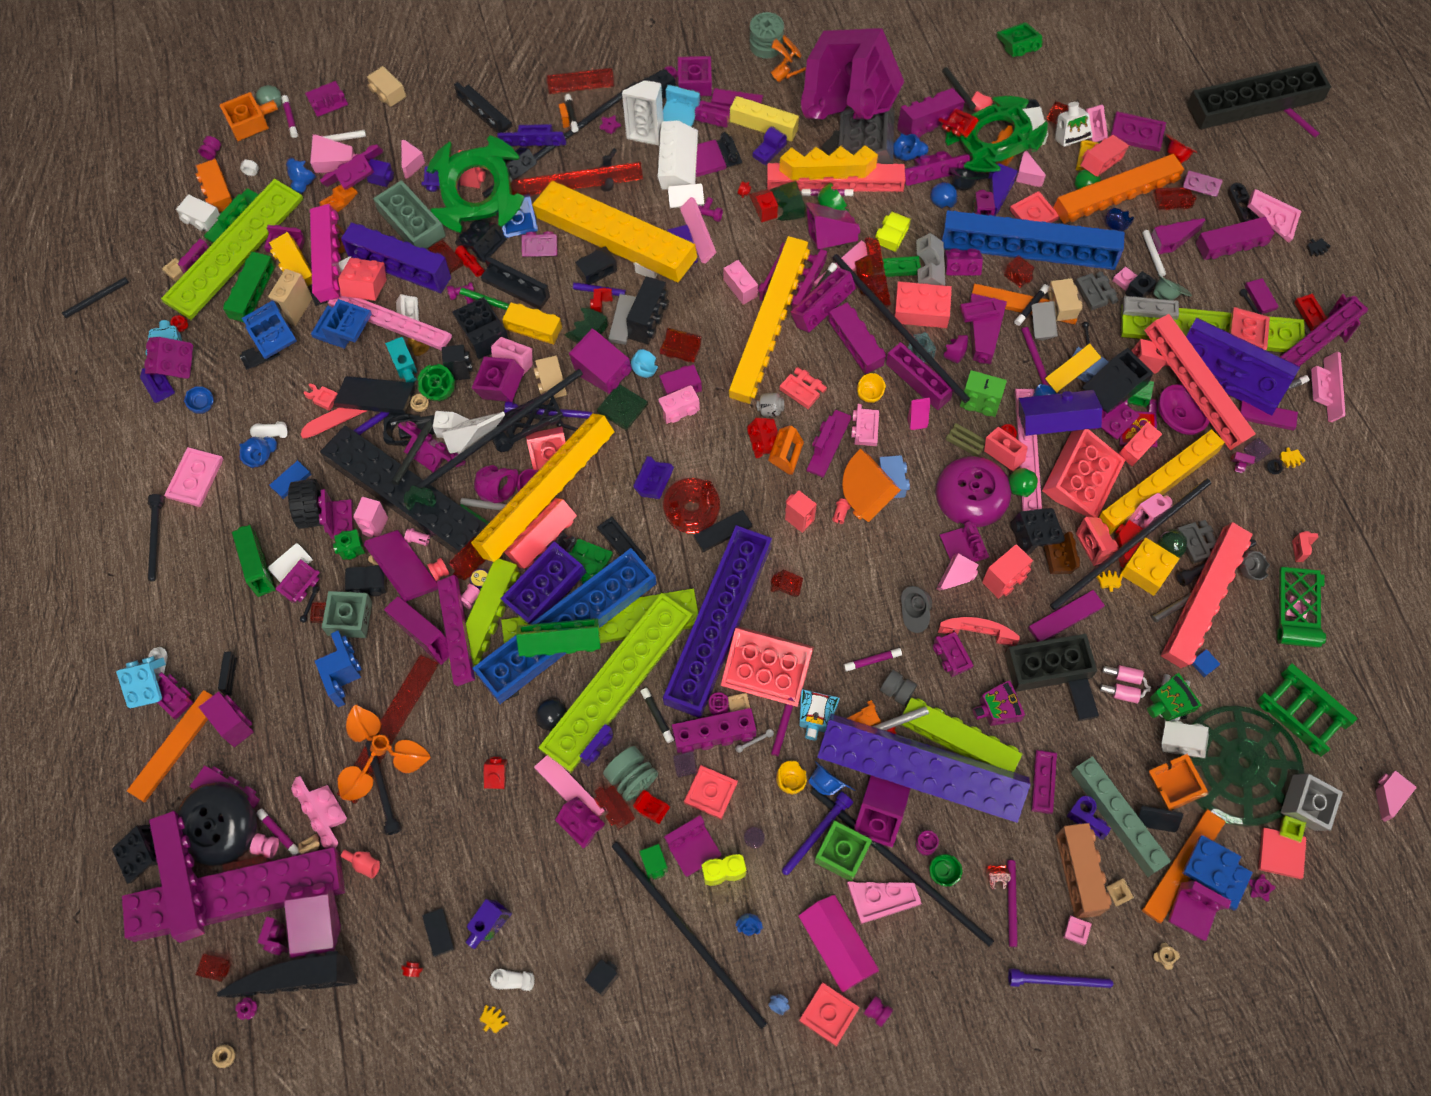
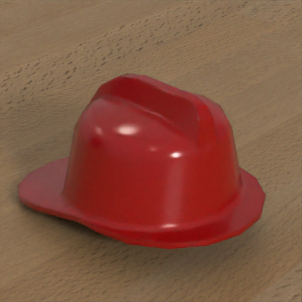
M1165 134L1171 139L1167 153L1169 155L1174 154L1180 163L1187 161L1193 153H1197L1169 134Z

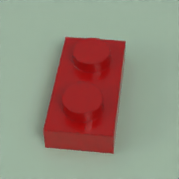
M1313 294L1295 300L1296 307L1311 331L1328 319Z

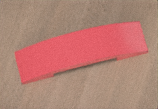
M975 617L948 619L941 622L938 628V633L948 635L956 632L958 635L960 629L997 636V644L1016 646L1020 639V636L1014 631L997 622Z

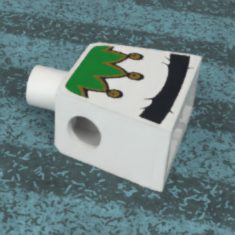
M1078 102L1069 103L1068 111L1058 116L1055 140L1063 147L1092 137L1089 114L1082 108H1079Z

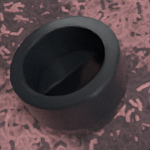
M1272 459L1268 463L1267 469L1272 474H1279L1284 469V462L1281 459Z

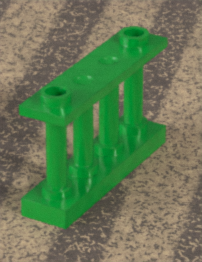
M1291 663L1280 674L1284 681L1270 696L1266 693L1262 694L1256 702L1262 710L1269 712L1303 741L1311 752L1322 757L1331 749L1325 743L1340 727L1346 730L1358 718ZM1292 685L1301 694L1285 710L1276 701ZM1309 699L1317 708L1301 724L1292 715ZM1323 713H1326L1334 722L1318 738L1309 729Z

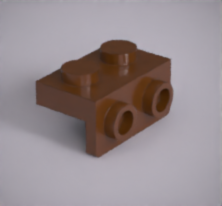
M1067 532L1064 535L1065 541L1063 543L1044 546L1050 574H1072L1080 567V558L1077 555L1076 541L1073 538L1072 532Z

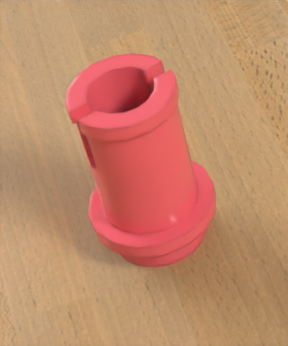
M841 498L836 502L837 508L832 520L835 523L840 521L839 523L843 524L847 511L851 506L846 499Z

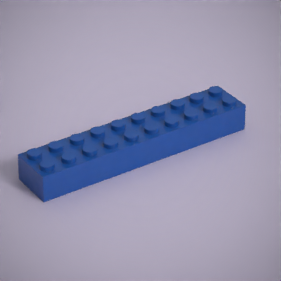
M947 210L941 241H943L944 249L968 250L973 248L980 250L981 254L1115 270L1124 250L1125 232Z
M630 548L531 624L598 618L600 628L656 585V576ZM515 635L474 666L473 670L497 702L501 704L566 653H556L550 656L545 654L533 657L519 656L517 637Z

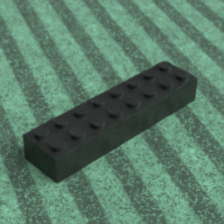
M1313 62L1193 90L1187 105L1199 128L1205 129L1324 101L1331 89V85L1318 62Z

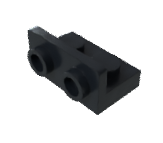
M520 147L515 151L519 155L518 160L503 159L512 181L537 164L529 148Z

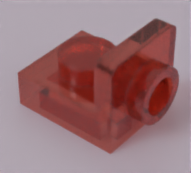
M783 569L773 575L771 579V592L775 593L780 590L797 597L800 594L803 578Z
M203 954L195 975L222 982L223 978L228 975L230 961L221 957Z

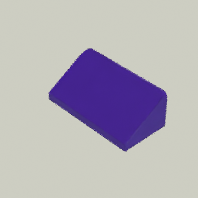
M145 368L142 369L140 378L154 403L160 402L175 393L165 375L145 374Z

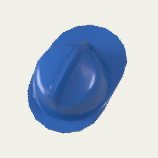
M815 761L818 766L810 777L809 783L819 793L833 795L845 786L856 791L831 775L821 764Z

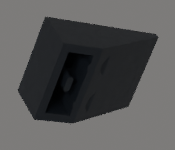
M485 297L452 311L478 360L492 353L491 346L500 337L509 339L506 329Z
M1126 348L1108 362L1082 389L1084 391L1094 390L1102 409L1108 414L1146 387L1154 373L1129 348Z

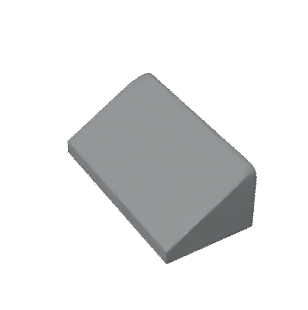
M1054 301L1033 304L1032 314L1035 339L1044 341L1058 336Z

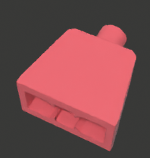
M1140 339L1131 350L1154 374L1158 373L1163 366H1169L1152 341Z

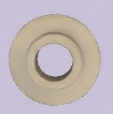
M416 394L412 397L410 405L414 411L422 412L428 408L429 401L422 394Z
M229 1045L217 1047L212 1055L213 1063L219 1068L230 1066L235 1059V1051ZM226 1052L228 1057L223 1061L221 1056Z

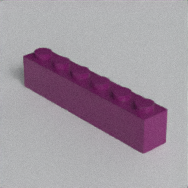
M172 811L149 821L171 937L178 943L205 934L204 926L206 925V919L200 911L202 899L196 891L198 880L192 871L194 860L188 851L190 842L188 836H183L182 829L185 828L182 817L178 818V814Z

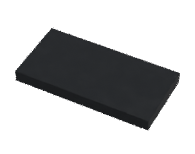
M345 376L334 405L338 408L405 414L416 386L412 382Z

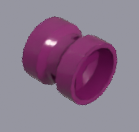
M206 136L203 140L204 144L199 147L198 152L203 158L213 160L216 156V151L221 147V143L212 136Z
M720 692L711 695L709 698L710 713L713 716L728 713V697Z
M932 831L922 832L916 841L917 851L924 856L934 853L939 844L937 835Z
M875 996L863 1014L868 1018L872 1017L875 1019V1023L882 1027L894 1009L890 1006H884L881 999Z

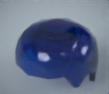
M1118 208L1109 209L1105 218L1109 228L1117 231L1127 230L1134 221L1133 216L1129 217V211H1122Z

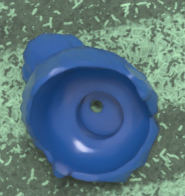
M901 133L900 137L894 142L893 154L897 159L908 161L917 156L926 155L929 147L923 141H920L917 135H904Z
M291 157L286 162L287 173L292 180L290 186L297 193H303L306 190V185L310 184L316 178V175L305 169L303 165L306 161H297Z
M254 436L249 438L245 443L239 444L241 447L240 460L244 465L251 468L264 465L270 453L274 452L277 448L276 440L273 437L260 438Z

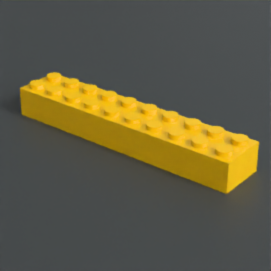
M554 181L550 182L532 204L536 218L601 248L606 246L610 252L634 263L636 262L678 283L698 258L694 243Z

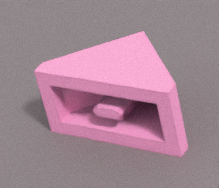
M1101 104L1086 109V112L1089 114L1092 137L1089 140L1098 142L1104 138L1107 139L1104 106Z
M401 140L402 169L405 178H409L425 164V160L420 150L407 141Z
M1025 151L1016 182L1041 187L1046 175L1031 155Z

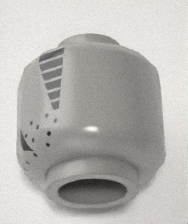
M764 393L761 395L760 400L756 402L757 411H760L763 417L779 416L784 411V399L778 393Z

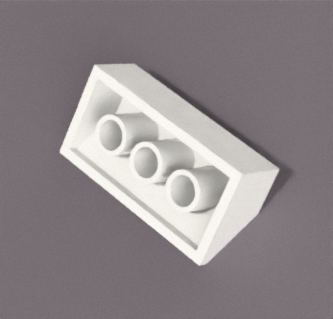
M644 80L622 92L626 136L629 140L659 145L661 122H664L661 83Z
M680 121L661 122L658 179L661 189H668L669 186L695 184L698 130Z

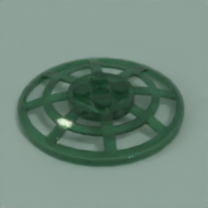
M1242 706L1216 708L1195 720L1191 725L1201 724L1204 727H1208L1209 737L1205 758L1192 757L1190 759L1194 766H1201L1205 779L1213 788L1205 797L1195 800L1196 803L1205 811L1208 809L1225 822L1238 826H1260L1282 817L1284 814L1281 813V808L1271 815L1253 818V805L1266 803L1275 797L1283 806L1286 797L1281 790L1286 782L1288 769L1298 770L1299 774H1304L1302 756L1289 732L1272 717L1261 711ZM1233 711L1235 722L1222 724L1214 730L1203 723L1206 719L1216 714ZM1242 712L1257 715L1267 720L1273 727L1266 731L1258 725L1244 722ZM1236 728L1238 738L1227 741L1219 734L1226 729ZM1245 728L1259 732L1263 735V738L1258 743L1247 739ZM1279 732L1285 736L1291 745L1297 762L1286 759L1283 748L1275 739ZM1212 740L1223 747L1218 757H1207ZM1270 742L1276 748L1280 760L1269 759L1264 748ZM1240 758H1244L1248 761V768H1244L1240 765ZM1208 765L1219 766L1220 772L1224 776L1219 783L1211 775ZM1270 767L1281 768V775L1277 785L1267 777ZM1230 783L1243 788L1244 798L1230 794L1225 791V788ZM1260 783L1270 791V793L1259 798H1253L1252 787ZM1220 795L1230 802L1244 805V818L1227 814L1214 807L1211 803Z

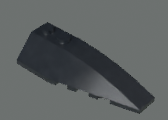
M327 951L325 956H319L317 953L306 954L303 959L276 964L256 971L218 991L217 997L234 998L255 996L257 992L259 994H275L278 991L296 992L299 989L316 990L356 985L357 978L347 956L339 955V951Z

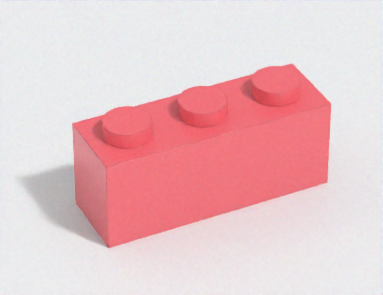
M1111 135L1107 139L1104 138L1100 144H1095L1091 150L1088 149L1082 157L1084 160L1081 166L1098 177L1122 160L1129 145L1115 135Z

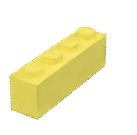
M736 96L730 107V122L763 133H766L773 126L787 135L788 141H793L798 130V115Z

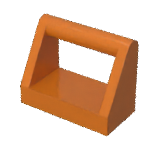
M790 425L779 429L768 459L769 462L789 475H793L804 444L796 428ZM791 442L796 445L789 462L786 457Z

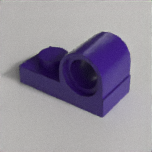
M773 126L770 127L764 135V142L753 152V158L766 166L787 145V135Z
M1083 796L1073 805L1066 817L1077 824L1089 823L1090 829L1094 830L1095 836L1103 840L1111 828L1107 826L1104 820L1093 817L1097 808L1095 800L1089 796ZM1080 804L1086 805L1089 812L1082 811Z

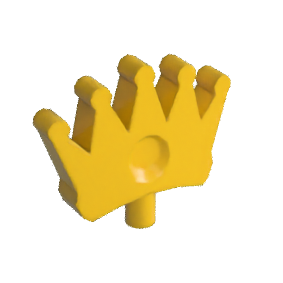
M1288 447L1286 448L1287 452H1281L1279 455L1286 468H1289L1290 464L1292 468H1295L1296 464L1300 466L1301 462H1305L1298 449L1291 451Z
M1108 570L1107 576L1103 571L1101 574L1102 578L1100 575L1096 577L1102 589L1109 588V591L1113 592V588H1120L1123 574H1120L1118 578L1116 571L1113 574L1114 576H1112L1111 571Z
M486 1005L480 1017V1021L486 1024L483 1030L487 1031L491 1028L494 1033H497L508 1025V1022L502 1024L506 1016L502 1015V1017L498 1018L502 1011L499 1009L494 1014L495 1007L493 1006L488 1011L489 1006Z

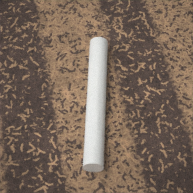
M365 130L322 137L333 141H342L366 137Z
M1145 230L1142 232L1157 272L1163 277L1166 275L1163 264L1149 230Z

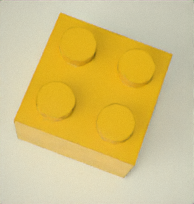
M1145 538L1121 574H1123L1124 578L1154 596L1180 558Z

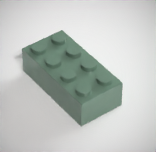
M402 180L373 198L377 211L404 241L416 247L427 249L445 237L442 223Z

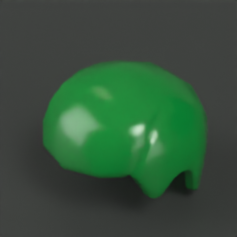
M1084 169L1076 175L1074 186L1078 190L1100 182V175L1096 177Z
M1026 468L1014 470L1008 478L1011 493L1016 496H1030L1035 491L1038 483L1036 474Z
M937 855V857L931 860L929 866L930 877L936 884L941 886H953L961 879L963 873L962 864L953 855Z

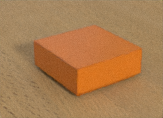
M564 103L558 104L563 128H567L570 124L566 105Z

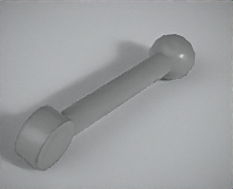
M768 729L765 734L743 745H737L735 750L740 753L744 748L766 737L771 738L774 732Z

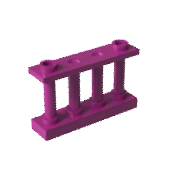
M784 242L780 247V254L765 282L759 286L760 301L764 300L784 248ZM820 249L818 255H809L807 261L812 262V267L804 268L802 275L805 276V280L798 284V293L793 296L791 303L792 310L810 294L814 281L817 280L826 263V250Z

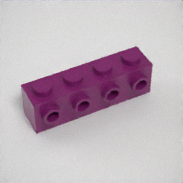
M1265 216L1203 232L1200 234L1196 245L1204 260L1216 259L1223 255H1232L1238 251H1247L1253 247L1266 246L1270 243L1274 231Z
M837 268L791 311L797 328L806 332L812 331L829 315V311L835 309L856 289L850 271Z
M847 302L829 311L828 322L866 375L884 366L885 351L879 348L875 337L867 331L865 323L858 318L856 310L853 307L851 308Z
M900 342L888 352L886 365L923 398H930V404L934 408L939 410L951 400L953 390L904 344Z
M751 708L672 724L677 753L682 752V754H690L695 749L700 748L708 750L718 744L722 746L731 745L733 741L737 740L746 742L756 737V727Z

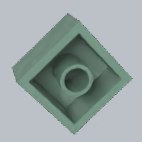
M328 591L322 629L327 636H331V633L339 631L342 636L366 638L372 608V600L367 593Z

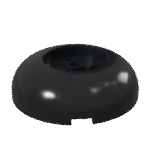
M221 781L206 783L192 790L180 804L177 814L178 818L182 817L185 826L182 829L183 836H188L190 842L188 851L196 862L208 866L226 865L242 857L250 848L252 839L256 834L255 809H252L247 799L249 798L247 794L239 787ZM199 829L202 830V835H201V836H200V834H199ZM216 833L220 835V840H214Z

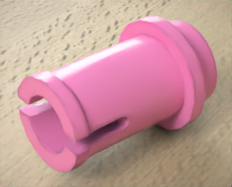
M412 528L407 529L404 539L408 543L415 542L427 547L429 544L428 539L431 536L417 532Z

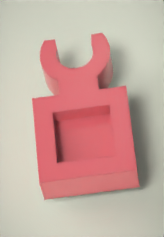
M309 384L310 389L313 391L311 393L304 391L305 397L313 399L314 404L330 411L338 393L323 386L318 390L314 384Z

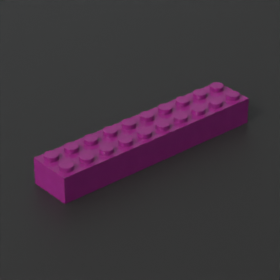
M334 847L197 878L198 886H196V891L202 899L200 911L205 916L206 925L284 908V900L288 889L295 886L306 887L317 883H331L334 896L345 893L341 855ZM162 887L122 896L124 934L126 939L137 942L171 934Z

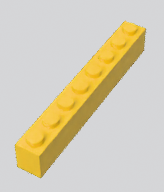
M1211 429L1105 509L1099 518L1103 524L1107 525L1109 534L1114 533L1121 524L1127 523L1142 502L1157 493L1165 494L1215 456L1225 442Z

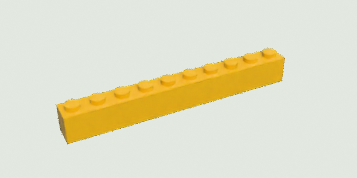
M790 236L787 237L730 386L729 397L731 399L750 404L752 398L755 399L757 396L758 388L756 387L758 382L761 383L763 380V369L769 364L770 351H774L776 345L774 340L776 336L780 335L781 321L786 319L787 305L792 303L793 289H797L799 284L798 276L803 274L805 267L803 264L804 260H808L810 255L807 241Z
M592 413L471 542L483 559L492 562L499 559L502 553L514 543V540L526 530L527 526L539 516V513L551 503V500L563 490V487L575 477V474L586 465L587 461L598 452V449L610 439L614 430L604 415Z

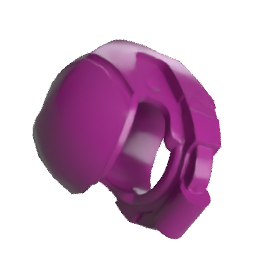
M494 465L482 467L477 471L474 480L475 492L483 501L492 503L505 501L515 492L519 476L517 469L507 468L498 470ZM507 476V484L501 490H498L501 479Z

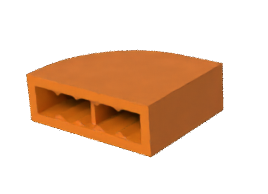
M861 448L846 466L842 482L844 496L854 509L853 514L859 520L863 518L870 522L901 489L872 457Z

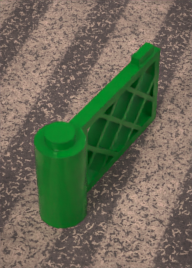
M1279 568L1278 644L1318 648L1325 644L1326 633L1321 628V587H1324V575L1321 574V570ZM1285 573H1292L1297 580L1290 585L1285 579ZM1315 575V583L1310 587L1303 579L1304 576ZM1297 582H1300L1307 589L1302 595L1293 588ZM1288 590L1297 597L1291 604L1285 598V593ZM1308 592L1315 597V602L1311 606L1303 598ZM1299 600L1307 608L1302 614L1293 607ZM1288 609L1297 616L1294 621H1285V612ZM1310 611L1315 616V623H1308L1303 616Z

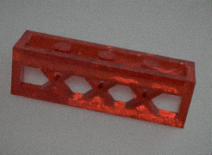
M612 68L547 75L549 94L614 87Z

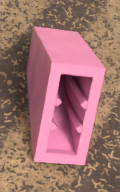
M313 135L310 162L315 173L333 172L340 164L349 162L353 156L357 155L351 146L318 135Z

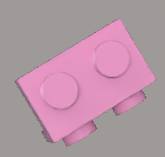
M691 385L659 398L666 424L677 422L687 415H694L700 410L699 398Z
M858 404L857 410H853L852 420L856 421V426H852L851 437L855 438L854 445L877 446L879 410L861 409L862 404Z

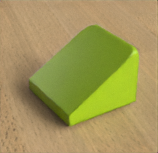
M1285 815L1281 819L1279 835L1301 843L1306 822Z

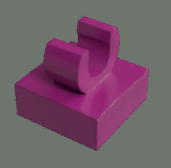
M1235 452L1231 457V462L1236 463L1234 471L1238 473L1245 472L1246 466L1253 465L1255 461V456Z

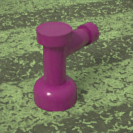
M707 197L703 206L698 205L701 215L713 217L714 221L720 222L723 209L716 208L711 210L710 206L713 199Z
M471 282L468 285L462 286V288L474 291ZM447 286L450 300L456 299L461 287ZM465 296L467 304L474 302L472 298Z

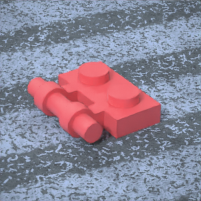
M797 367L794 371L797 378L790 374L780 385L779 390L809 409L820 396L817 390L824 393L827 387L818 378L815 379L810 376L808 371Z

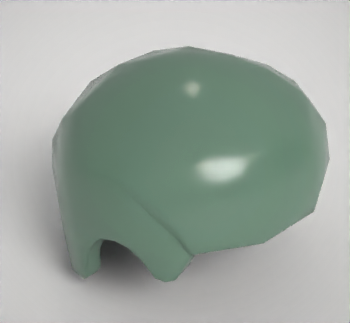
M266 85L257 91L256 101L259 106L274 100L277 108L281 106L282 96L277 87Z

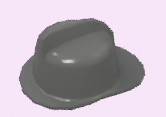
M910 586L901 595L903 621L911 632L920 633L930 623L932 599L923 589Z

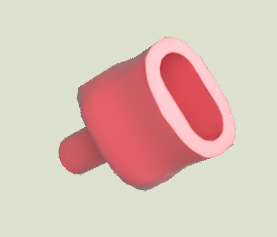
M978 91L971 98L976 104V108L973 109L975 112L991 106L993 102L990 97Z
M344 850L341 853V857L351 862L356 872L371 879L377 875L380 862L374 859L370 852H355L353 854Z

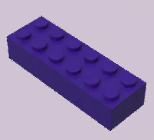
M352 222L341 238L348 257L384 262L386 273L442 294L451 279L449 268L443 255L435 254L423 247H416L407 241H400L393 236L384 235L377 230L373 231L361 224L357 225Z

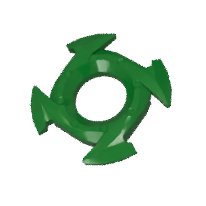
M1018 96L993 97L994 105L972 114L979 121L967 138L962 135L958 137L951 131L947 132L946 145L949 146L961 140L963 148L972 159V161L966 162L963 166L966 169L979 172L1001 171L1000 166L994 162L1005 160L1028 149L1032 153L1037 152L1046 138L1048 123L1044 122L1033 130L1030 118L1023 111L1029 102L1028 99ZM994 121H1008L1015 127L1010 137L998 143H985L977 137L978 132L984 125Z
M491 135L487 138L488 146L464 150L452 156V143L449 141L433 156L426 172L431 174L438 172L441 197L446 208H431V212L444 226L460 234L463 228L461 226L462 221L490 218L497 215V212H499L498 224L500 227H503L515 216L525 198L518 193L512 195L509 171L503 160H518L519 155L510 145ZM474 167L488 170L494 178L492 193L487 199L478 203L463 200L459 196L457 189L460 176L466 170Z

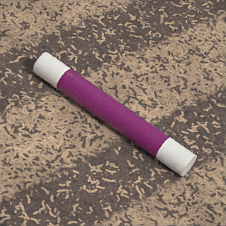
M284 95L281 99L291 137L296 138L298 133L288 96Z
M802 189V196H818L821 189ZM837 189L841 196H853V189Z
M900 648L849 662L843 664L844 670L847 672L902 656V651Z
M263 809L258 810L256 815L293 856L300 855L298 847Z

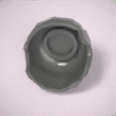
M1249 551L1242 556L1243 561L1239 569L1245 578L1263 580L1268 576L1267 569L1270 564L1260 551Z

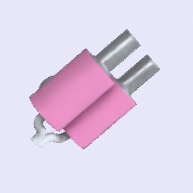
M1118 665L1117 669L1107 666L1103 667V673L1116 675V680L1141 685L1143 680L1147 688L1141 695V689L1117 683L1115 687L1101 684L1100 691L1113 694V698L1138 703L1140 698L1145 696L1146 692H1150L1151 686L1147 685V680L1143 677V670Z

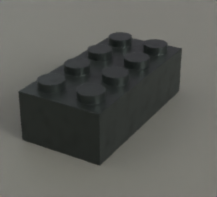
M1086 633L1011 646L1005 653L1015 692L1063 684L1080 679H1091L1098 671Z

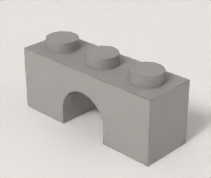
M929 233L916 240L917 255L923 259L926 265L918 269V283L945 286L943 241Z

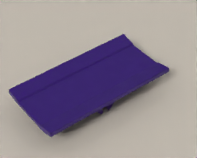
M1199 318L1195 319L1186 336L1228 395L1240 401L1243 400L1271 416L1300 369V366Z

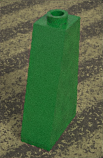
M251 525L239 527L232 532L247 585L257 597L275 591L276 588L256 532Z

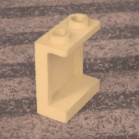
M288 269L284 270L269 294L271 300L280 304L282 308L281 313L287 323L294 326L297 325L312 300L302 275Z

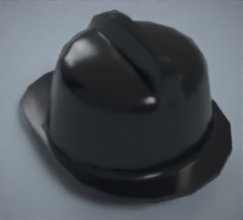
M953 167L949 169L953 174L951 184L955 189L962 191L974 187L977 180L986 179L990 176L988 172L973 171L966 168Z

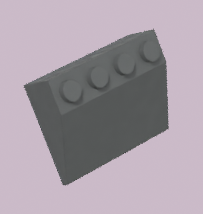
M892 106L889 111L874 114L870 119H853L854 110L852 108L842 111L840 113L839 147H843L854 155L866 145L878 154L877 163L892 164L895 117Z

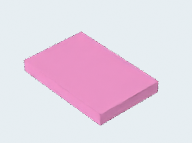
M187 447L164 496L168 499L201 507L224 460L223 457Z

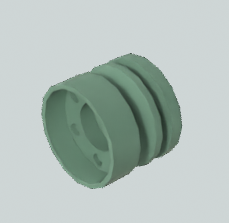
M763 12L752 18L750 22V49L754 55L760 58H773L781 53L772 48V43L775 39H778L783 44L784 22L782 18L771 12Z
M635 746L624 750L615 757L603 772L604 777L612 786L619 784L617 792L623 794L622 797L626 802L639 796L643 790H647L658 776L657 770L651 768L650 762L642 764L644 756Z

